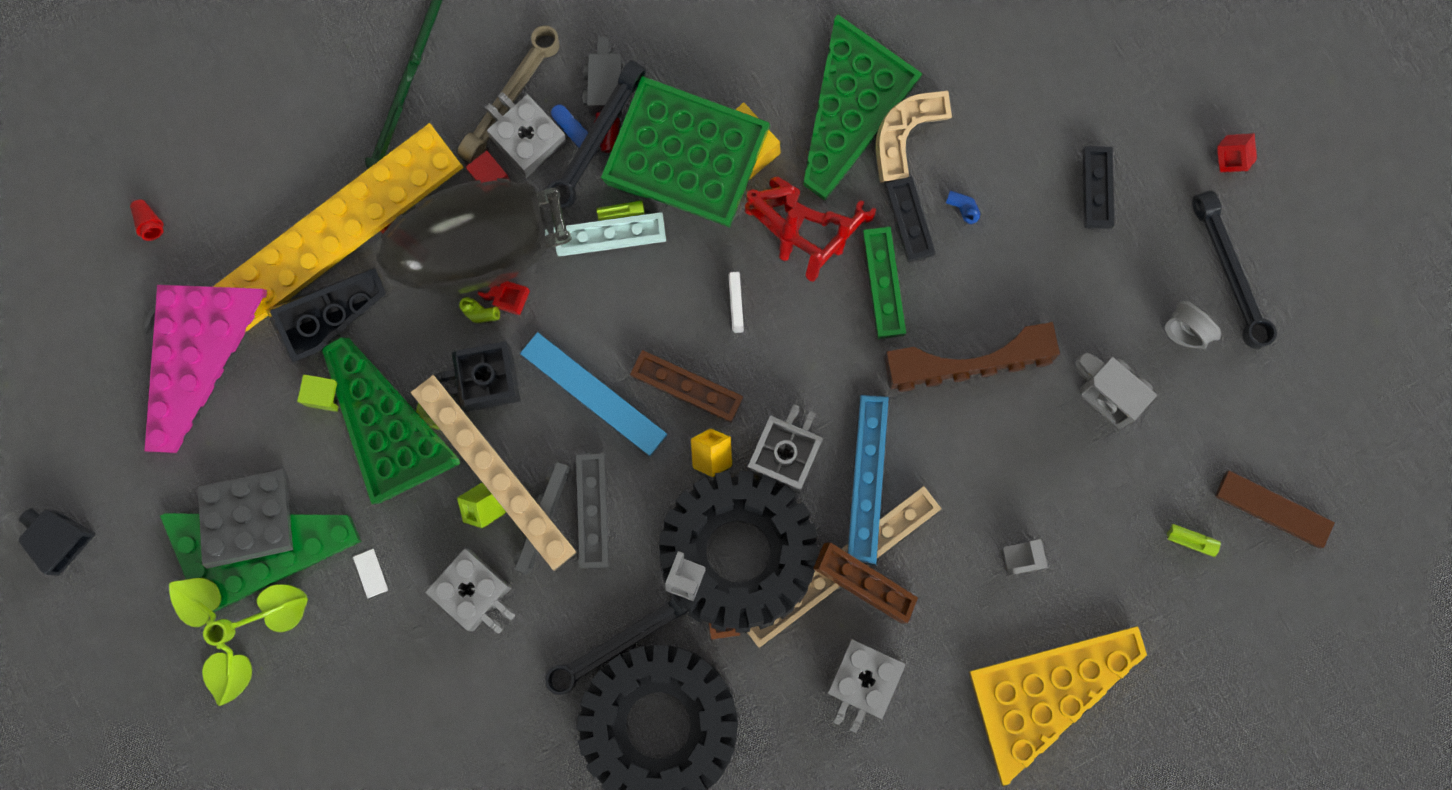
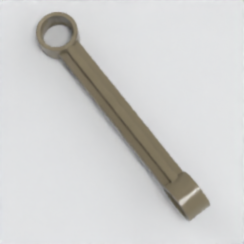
M540 26L533 31L531 35L532 48L501 91L513 103L544 57H551L559 50L560 43L557 32L550 26ZM545 35L552 36L555 39L554 43L547 48L539 47L536 44L537 40ZM497 97L492 105L503 116L508 112V109ZM488 112L475 131L464 137L458 148V156L469 163L486 150L489 139L487 129L496 122Z

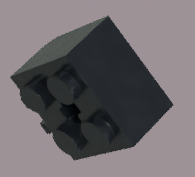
M507 341L456 350L452 352L454 370L435 375L439 382L456 380L457 387L446 388V391L452 398L459 396L460 408L465 412L521 402L513 352ZM489 372L491 377L485 382L481 380V377L485 378L483 374Z

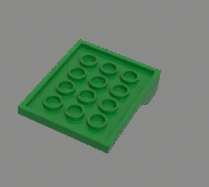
M642 76L601 178L610 187L631 195L660 201L730 228L771 125L770 122Z

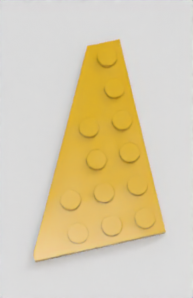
M1138 626L968 671L1001 785L1010 784V781L1025 767L1027 768L1040 753H1043L1059 738L1061 733L1072 723H1075L1087 709H1090L1107 693L1106 691L1129 673V670L1134 665H1137L1147 656Z

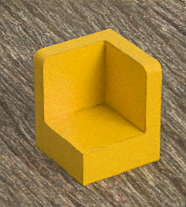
M710 428L691 438L692 466L695 470L714 477L715 473L723 472L732 466L730 436Z

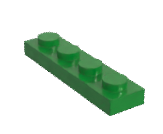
M891 227L863 230L862 234L877 339L905 336L906 328Z

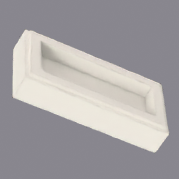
M730 272L728 277L732 331L740 333L744 332L740 273Z

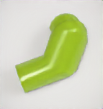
M465 297L459 302L460 310L474 323H484L500 319L498 307L484 308L476 300Z

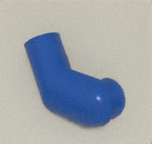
M953 191L949 192L946 204L958 207L966 223H976L980 219V211L975 200L966 195Z

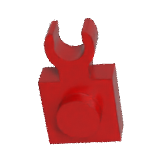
M502 279L500 287H498L490 280H483V283L490 287V290L487 293L478 291L481 298L487 301L494 300L492 305L500 310L516 315L521 314L530 293L526 286Z

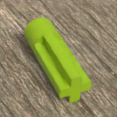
M643 200L597 208L598 221L645 215Z
M1175 524L1171 525L1167 533V540L1212 557L1218 554L1221 542Z

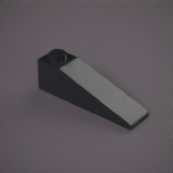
M372 268L268 308L266 312L291 361L295 362L321 351L327 343L344 331L350 323L375 304L386 292L376 269Z

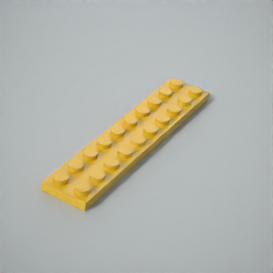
M428 123L213 287L267 290L266 298L263 297L254 313L256 316L252 323L246 327L245 332H247L268 316L266 309L291 299L464 167L434 127Z

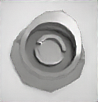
M1189 301L1179 302L1175 307L1172 317L1165 324V331L1168 337L1185 347L1205 349L1211 341L1220 340L1221 338L1220 328L1206 313Z

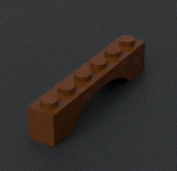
M1053 322L1024 327L1017 337L1003 348L977 358L960 360L941 358L928 354L916 347L887 351L884 360L890 389L898 388V392L915 389L917 384L925 383L926 387H932L942 384V380L953 378L954 382H960L970 379V375L980 373L981 377H988L998 374L997 370L1008 368L1009 372H1016L1025 369V365L1034 363L1036 367L1048 366L1053 364L1052 360H1055L1060 355L1054 324Z

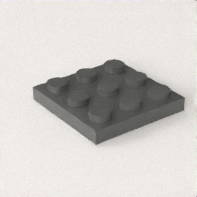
M283 469L198 487L202 565L206 569L293 550L287 476Z

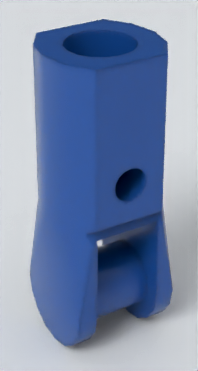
M563 105L554 106L551 110L553 119L573 143L580 148L588 132Z

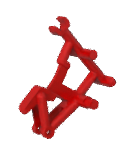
M773 177L769 180V185L772 189L763 191L749 190L746 196L748 202L744 207L746 214L755 216L780 239L779 258L786 261L790 258L794 245L811 255L806 271V278L811 282L817 279L820 268L833 254L841 255L843 253L846 240L863 221L866 223L871 222L876 213V208H872L869 212L863 211L864 201L862 200L856 204L852 218L832 211L821 213L798 203L800 190L780 177ZM784 205L785 212L788 213L787 218L784 219L773 207ZM804 219L821 224L822 226H827L829 223L839 226L837 234L823 249L801 237L799 229Z

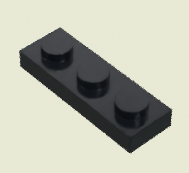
M1085 146L1082 150L1084 228L1112 229L1115 226L1113 147Z
M913 177L886 183L885 189L908 263L934 256L936 253Z

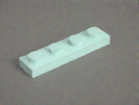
M662 212L553 227L558 257L666 242Z

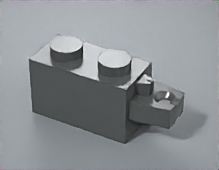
M598 37L597 52H591L588 64H584V80H588V89H583V105L588 106L590 115H596V113L602 111L616 88L618 78L624 68L621 54L610 52L609 37Z

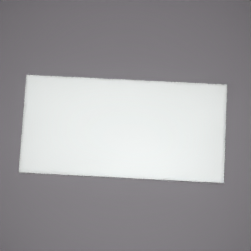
M374 549L354 556L353 559L367 599L388 591Z

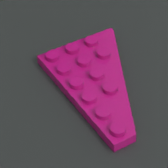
M157 285L144 451L178 452L185 434L193 426L192 421L200 407L205 405L215 387V381L221 377L224 371L225 363L231 353L236 351L246 333V327L252 323L256 316L254 313L263 297L266 298L267 290L257 288Z

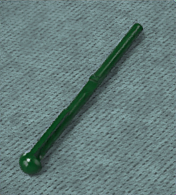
M431 0L372 157L365 158L367 169L385 157L443 0Z

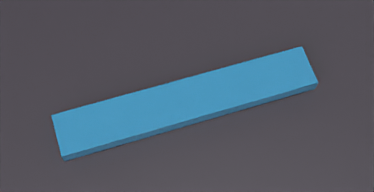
M538 332L521 351L520 354L648 456L651 457L668 436L667 433Z
M861 395L848 554L864 564L876 565L889 397Z

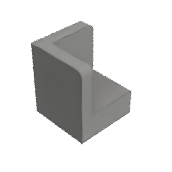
M1041 539L1006 546L1002 549L1008 576L1048 568Z
M678 551L665 583L666 591L694 601L705 573V567L684 559V553Z

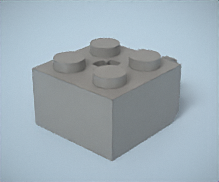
M501 92L498 95L499 101L509 111L502 116L494 105L489 103L485 106L488 113L496 120L487 129V132L493 143L527 178L566 143V137L564 132L528 94L515 105ZM525 133H531L532 138H523L522 135Z
M1087 352L1074 362L1075 369L1087 380L1080 387L1081 396L1119 429L1135 421L1157 396L1152 391L1153 387L1142 378L1138 379L1130 372V367L1120 359L1116 360L1114 357H1111L1103 363L1097 357Z
M794 404L786 422L770 415L749 462L747 471H751L754 475L761 478L763 474L776 479V484L782 487L786 485L790 490L800 494L823 438L808 432L816 415L814 412L810 411L806 415L802 429L792 425L794 419L798 416L800 407ZM785 449H788L790 451L789 456L793 455V457L782 460L780 458L781 455L777 454L778 451L783 452Z
M466 548L425 592L467 631H474L484 621L499 634L503 627L489 615L495 607L505 618L512 620L515 616V613L501 601L512 587L472 550ZM473 584L475 587L472 588V590H475L472 596L465 595V587Z
M849 639L826 692L842 700L833 723L840 725L846 715L845 712L849 704L858 708L850 724V731L857 733L866 712L883 719L906 664L853 639ZM865 670L871 672L872 683H867V687H862V680L858 678L861 672L866 674Z

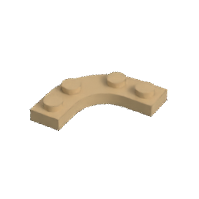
M948 91L911 96L896 104L886 114L881 122L876 138V158L880 183L909 177L906 158V139L908 134L917 124L952 118Z

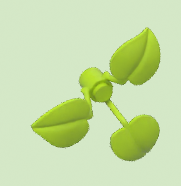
M192 578L169 583L171 602L179 618L191 627H201L207 624L203 630L204 640L208 644L216 646L217 649H222L226 652H218L210 656L205 661L202 670L205 685L213 695L218 706L237 698L248 686L252 677V665L249 658L241 654L233 656V650L225 645V642L230 641L234 637L235 628L264 617L265 624L269 629L276 632H286L300 622L308 601L306 593L295 586L285 584L273 585L263 590L257 598L258 607L262 612L234 623L227 619L215 621L216 614L213 611L219 607L221 602L220 591L215 583L205 578Z

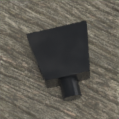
M30 508L19 517V521L27 527L26 531L19 537V543L44 575L60 576L96 535L93 531L58 511L46 509L41 514H38L33 508Z

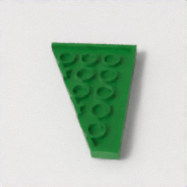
M837 15L834 19L803 186L824 201L875 138L886 114L907 97L923 74L840 15Z
M341 337L322 349L331 379L337 381L336 395L371 504H380L460 464L459 458L350 338Z
M165 513L160 516L186 580L205 578L215 583L218 587L221 602L219 607L213 612L361 542L357 529L349 515L290 514L293 550L206 569L202 565L199 514Z

